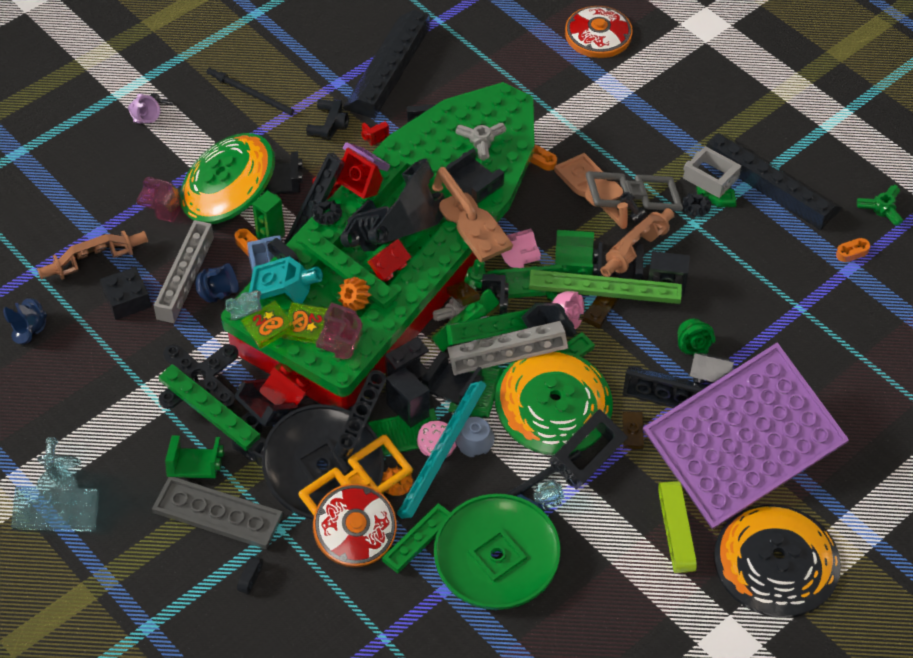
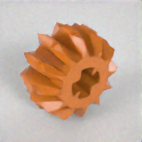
M352 277L345 279L344 284L339 285L341 291L338 294L341 295V298L338 301L343 303V307L356 311L365 308V304L370 303L367 299L371 296L368 293L370 286L366 285L365 280Z

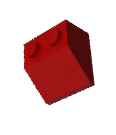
M346 148L342 160L345 165L336 182L363 199L377 195L383 179L378 165L351 148Z

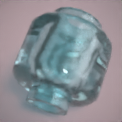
M555 480L538 484L536 487L537 492L533 493L535 501L542 504V508L545 510L560 506L562 499H565L561 484H557Z

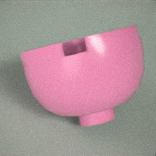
M565 291L558 294L552 303H559L563 306L569 320L574 324V328L577 329L582 321L578 320L580 314H584L583 297L578 294L579 292Z

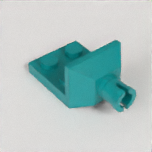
M290 256L255 266L253 268L249 293L259 291V293L248 296V298L254 302L286 293L297 306H300L309 293L310 285L322 281V271L317 266L306 270Z

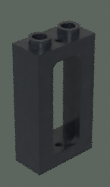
M599 409L559 448L548 462L553 470L559 472L565 478L569 486L577 490L628 437ZM596 428L609 443L583 470H579L569 460L568 456Z

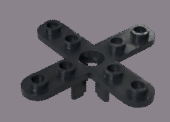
M170 345L165 348L163 355L169 364L176 366L227 408L234 405V394L214 376L238 358L239 352L236 346L224 345L200 364L178 345ZM197 375H203L204 380L199 382ZM169 388L163 391L158 398L160 406L164 409L174 408L183 401Z

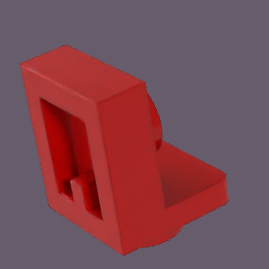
M384 121L370 128L366 123H363L362 138L373 146L389 136V125Z

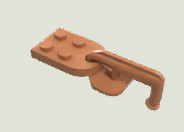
M585 153L554 166V172L574 193L585 197L595 206L586 179V172L603 171ZM594 179L600 199L617 200L623 194V189L615 181ZM619 203L617 205L619 211L614 207H601L620 228L625 229L627 227V203Z
M440 167L432 189L434 191L443 190V183L452 196L442 200L439 204V209L448 221L457 223L459 234L478 260L484 262L511 250L513 247L512 242L492 215L478 208L472 196L460 189L445 167Z

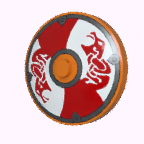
M590 6L574 12L569 17L566 23L565 37L568 44L578 53L593 58H607L620 54L629 46L632 39V25L624 14L613 8Z
M362 484L342 485L330 491L320 501L313 518V533L320 550L330 560L347 567H363L378 561L389 550L396 535V516L390 502L376 489Z

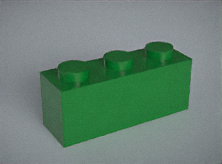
M267 190L252 203L258 240L279 235L280 238L285 236L282 200L278 195L272 194Z

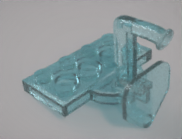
M48 437L46 439L45 456H38L37 461L44 465L46 472L38 479L36 487H15L11 528L96 531L99 490L78 488V482L74 475L68 471V468L81 465V461L71 456H55L58 440L54 437Z

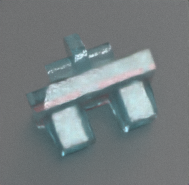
M258 290L251 293L245 292L236 299H227L226 311L231 312V319L237 320L248 315L252 317L257 315L262 310L260 303L261 292Z

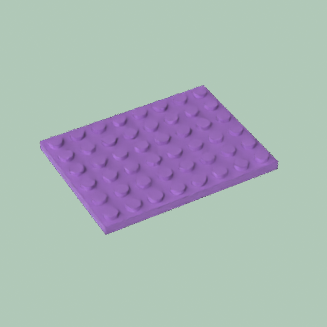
M775 343L643 427L650 441L712 530L849 441L778 343Z

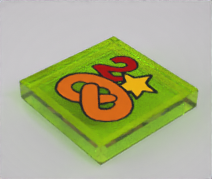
M276 301L271 302L241 320L243 326L260 349L295 329Z
M291 303L282 338L321 344L330 316V309Z

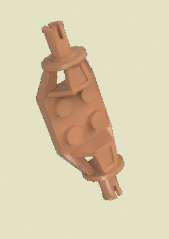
M666 208L661 214L658 212L650 213L648 217L626 234L606 254L607 264L600 269L602 275L610 277L615 271L618 273L626 272L629 263L637 257L632 245L640 237L652 242L659 235L668 233L670 228L669 220L674 217V212Z
M121 231L122 236L105 234L73 245L59 259H57L56 255H53L54 261L52 264L37 268L41 280L55 274L59 275L61 280H63L65 275L79 270L75 258L80 260L88 257V254L95 251V254L106 250V247H109L113 258L127 253L131 256L133 255L132 249L134 246L148 242L146 233L142 231L128 236L125 231ZM114 247H125L126 249L116 252ZM71 261L73 267L63 271V267Z

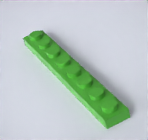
M531 270L529 289L561 293L574 291L582 295L680 304L682 284Z

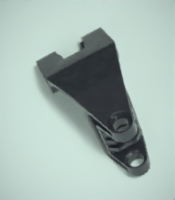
M427 159L418 160L402 173L406 185L394 205L390 208L383 206L357 213L350 219L341 234V243L345 248L356 247L367 242L383 244L438 225L444 217L439 209V204L445 199V196L440 192L432 194L428 187L434 173ZM349 234H350L351 237H352V243H351V244H350L349 241H348V236H349Z

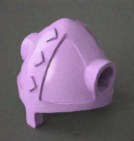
M137 94V98L128 106L130 115L134 118L133 122L136 124L152 123L160 114L158 102L149 95Z

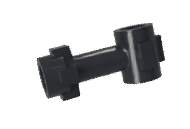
M625 192L620 196V202L628 204L632 211L630 216L636 224L642 222L648 216L643 207L638 208L634 203L635 197L632 193Z

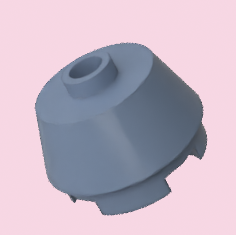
M470 417L467 419L455 442L463 454L474 457L475 455L483 453L485 455L494 444L495 436L486 420L480 417Z

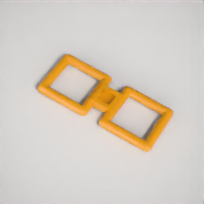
M382 435L348 458V463L354 469L353 471L344 476L338 468H333L299 492V497L314 515L317 505L309 495L334 477L341 486L362 484L372 487L382 494L411 474L413 468L388 436ZM384 444L403 469L377 486L358 461Z

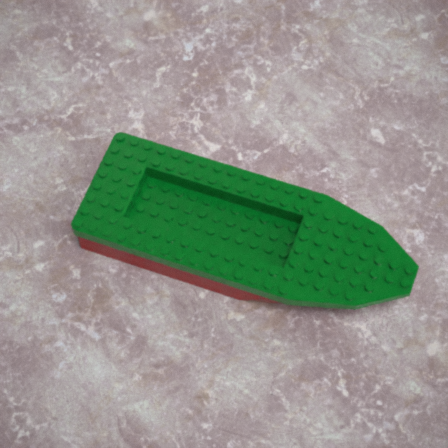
M504 82L444 99L387 136L372 152V154L390 164L388 171L379 169L383 179L377 195L363 199L341 185L328 199L330 202L335 200L336 204H340L342 209L341 218L334 224L322 225L311 217L286 244L295 252L299 263L306 270L317 266L323 274L321 282L310 285L309 293L302 305L297 306L286 293L254 302L247 296L236 302L232 301L222 312L223 329L228 332L229 344L237 347L239 357L268 374L279 363L286 364L312 386L306 396L322 405H333L347 410L355 404L370 372L379 370L384 374L386 373L385 354L416 338L433 318V312L439 310L450 298L446 287L464 281L469 267H472L475 259L478 258L459 234L457 223L448 221L443 217L438 225L413 233L419 237V240L407 249L411 256L406 261L407 265L399 271H394V276L388 281H382L397 292L398 298L383 309L368 297L367 299L370 303L365 304L364 309L351 311L343 307V303L338 301L341 298V295L338 294L341 291L339 285L344 284L345 279L302 247L301 241L313 231H316L357 263L361 264L374 251L364 252L360 245L351 248H345L342 245L341 234L348 224V218L367 200H372L376 208L383 206L390 208L394 205L406 185L402 173L421 159L428 160L434 173L428 184L431 193H443L445 199L451 197V193L443 183V190L434 191L432 189L438 169L440 167L446 168L450 162H454L463 153L468 152L472 148L476 150V161L491 173L498 169L504 172V185L477 204L478 208L490 213L498 223L510 209L534 153L533 96ZM499 123H504L506 127V132L494 137V141L491 142V146L488 148L489 158L485 161L478 158V150L470 142L469 138L456 134L458 125L474 129L480 125L490 128ZM349 234V236H348V241H349V243L351 244V243H352V237H351V235ZM274 257L270 262L275 261V260H278V259H277L276 257ZM251 282L236 298L249 293ZM274 310L273 314L283 318V325L278 329H273L266 336L260 335L258 332L260 325L257 327L255 325L259 318L253 322V317L257 314L263 317L265 316V311L271 312ZM297 310H303L308 316H310V313H313L317 320V315H321L323 320L320 323L315 322V325L319 328L314 329L312 333L310 330L293 332L290 329L293 313Z

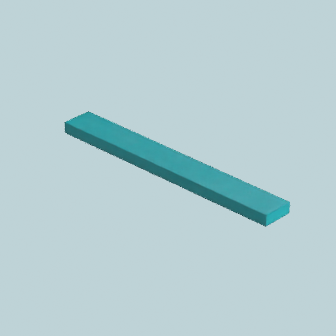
M479 381L470 384L398 510L397 515L400 518L413 517L487 386L484 382Z

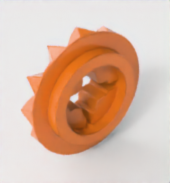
M398 466L395 468L388 467L387 471L383 472L381 484L401 471L402 468ZM409 474L400 481V484L396 483L385 492L393 496L407 493L413 485L412 475Z

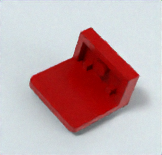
M395 239L370 259L368 264L376 273L375 276L381 281L386 282L394 276V271H399L407 265L406 261L411 256L399 239Z
M279 363L270 372L271 375L260 388V393L275 405L286 403L298 405L312 386L286 364Z

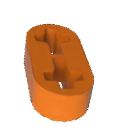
M535 145L530 162L544 170L551 171L557 165V157L553 153Z
M239 229L235 232V242L248 255L247 242L257 241L258 239L248 229Z
M863 238L843 243L838 246L836 257L841 262H849L864 257L869 252L870 243Z

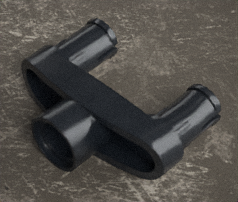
M318 99L317 109L330 112L323 126L308 124L306 133L307 135L330 140L338 128L347 129L349 115L342 113L343 106L341 100Z

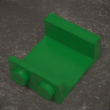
M557 230L555 265H562L563 273L592 275L594 232Z
M172 435L165 460L167 477L216 478L217 470H221L220 457H224V445H221L220 437H216L213 449L181 448L180 436Z

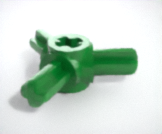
M891 185L886 193H881L875 196L874 199H857L858 208L873 209L878 216L888 217L895 226H899L903 222L902 217L895 210V198L900 192L897 185Z
M475 259L473 266L469 267L464 282L475 291L482 289V276L487 274L485 272L486 268H484L485 262H480L478 259Z

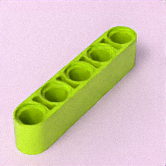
M679 481L660 482L658 485L659 498L674 573L695 572L696 557L681 483Z

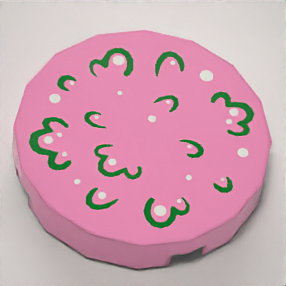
M430 421L419 430L417 444L424 455L430 456L447 423ZM454 442L446 458L453 453L456 448V442Z

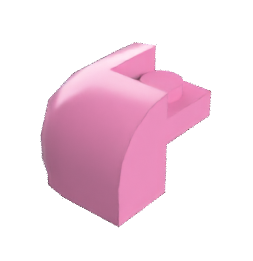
M531 228L507 235L513 247L501 255L510 267L525 268L524 264L540 260V251Z

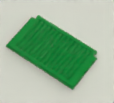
M498 365L482 369L483 382L487 386L472 410L470 417L483 418L484 416L489 418L495 399L494 394L497 383L503 372V369L498 368ZM451 402L448 412L454 413L458 405Z
M433 408L429 409L428 418L411 428L399 416L369 422V426L378 438L382 435H387L400 452L419 449L417 444L419 430L424 424L438 420ZM384 444L381 445L383 456L391 455Z

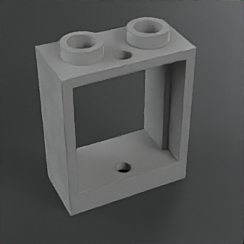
M705 146L701 151L696 152L691 161L686 162L683 168V178L720 198L739 179L741 165ZM705 162L725 174L718 180L698 169V167Z

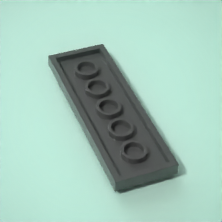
M168 477L152 508L155 514L266 550L283 517L282 511L176 477Z

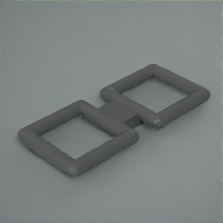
M586 172V179L593 202L597 207L617 208V205L621 203L620 200L600 199L594 179L619 180L623 193H632L636 200H642L645 209L665 210L669 208L672 211L683 210L673 177L636 175L635 181H628L623 173ZM643 182L668 184L674 204L650 202Z

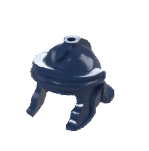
M229 263L218 268H208L209 271L203 269L197 276L196 292L206 302H217V298L221 300L223 297L230 296V293H236L239 290L235 272Z
M25 299L21 305L16 303L18 312H14L13 309L8 307L3 309L5 319L8 323H11L14 330L11 335L12 339L18 344L29 343L32 339V334L40 333L45 327L47 314L40 302L35 299Z

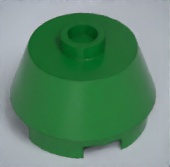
M688 319L678 328V346L685 354L693 356L696 352L707 354L712 342L715 343L713 328L699 319Z

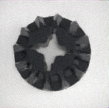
M688 193L683 198V209L689 215L703 216L711 209L709 197H704L703 193Z
M328 199L325 202L319 200L318 204L313 205V210H311L313 219L322 225L334 224L342 216L341 206L336 204L335 200L331 202Z

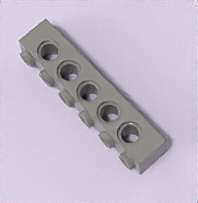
M193 221L154 304L157 320L175 324L214 239L212 224Z
M561 321L447 347L453 374L458 375L475 371L478 366L483 369L567 349L568 345Z

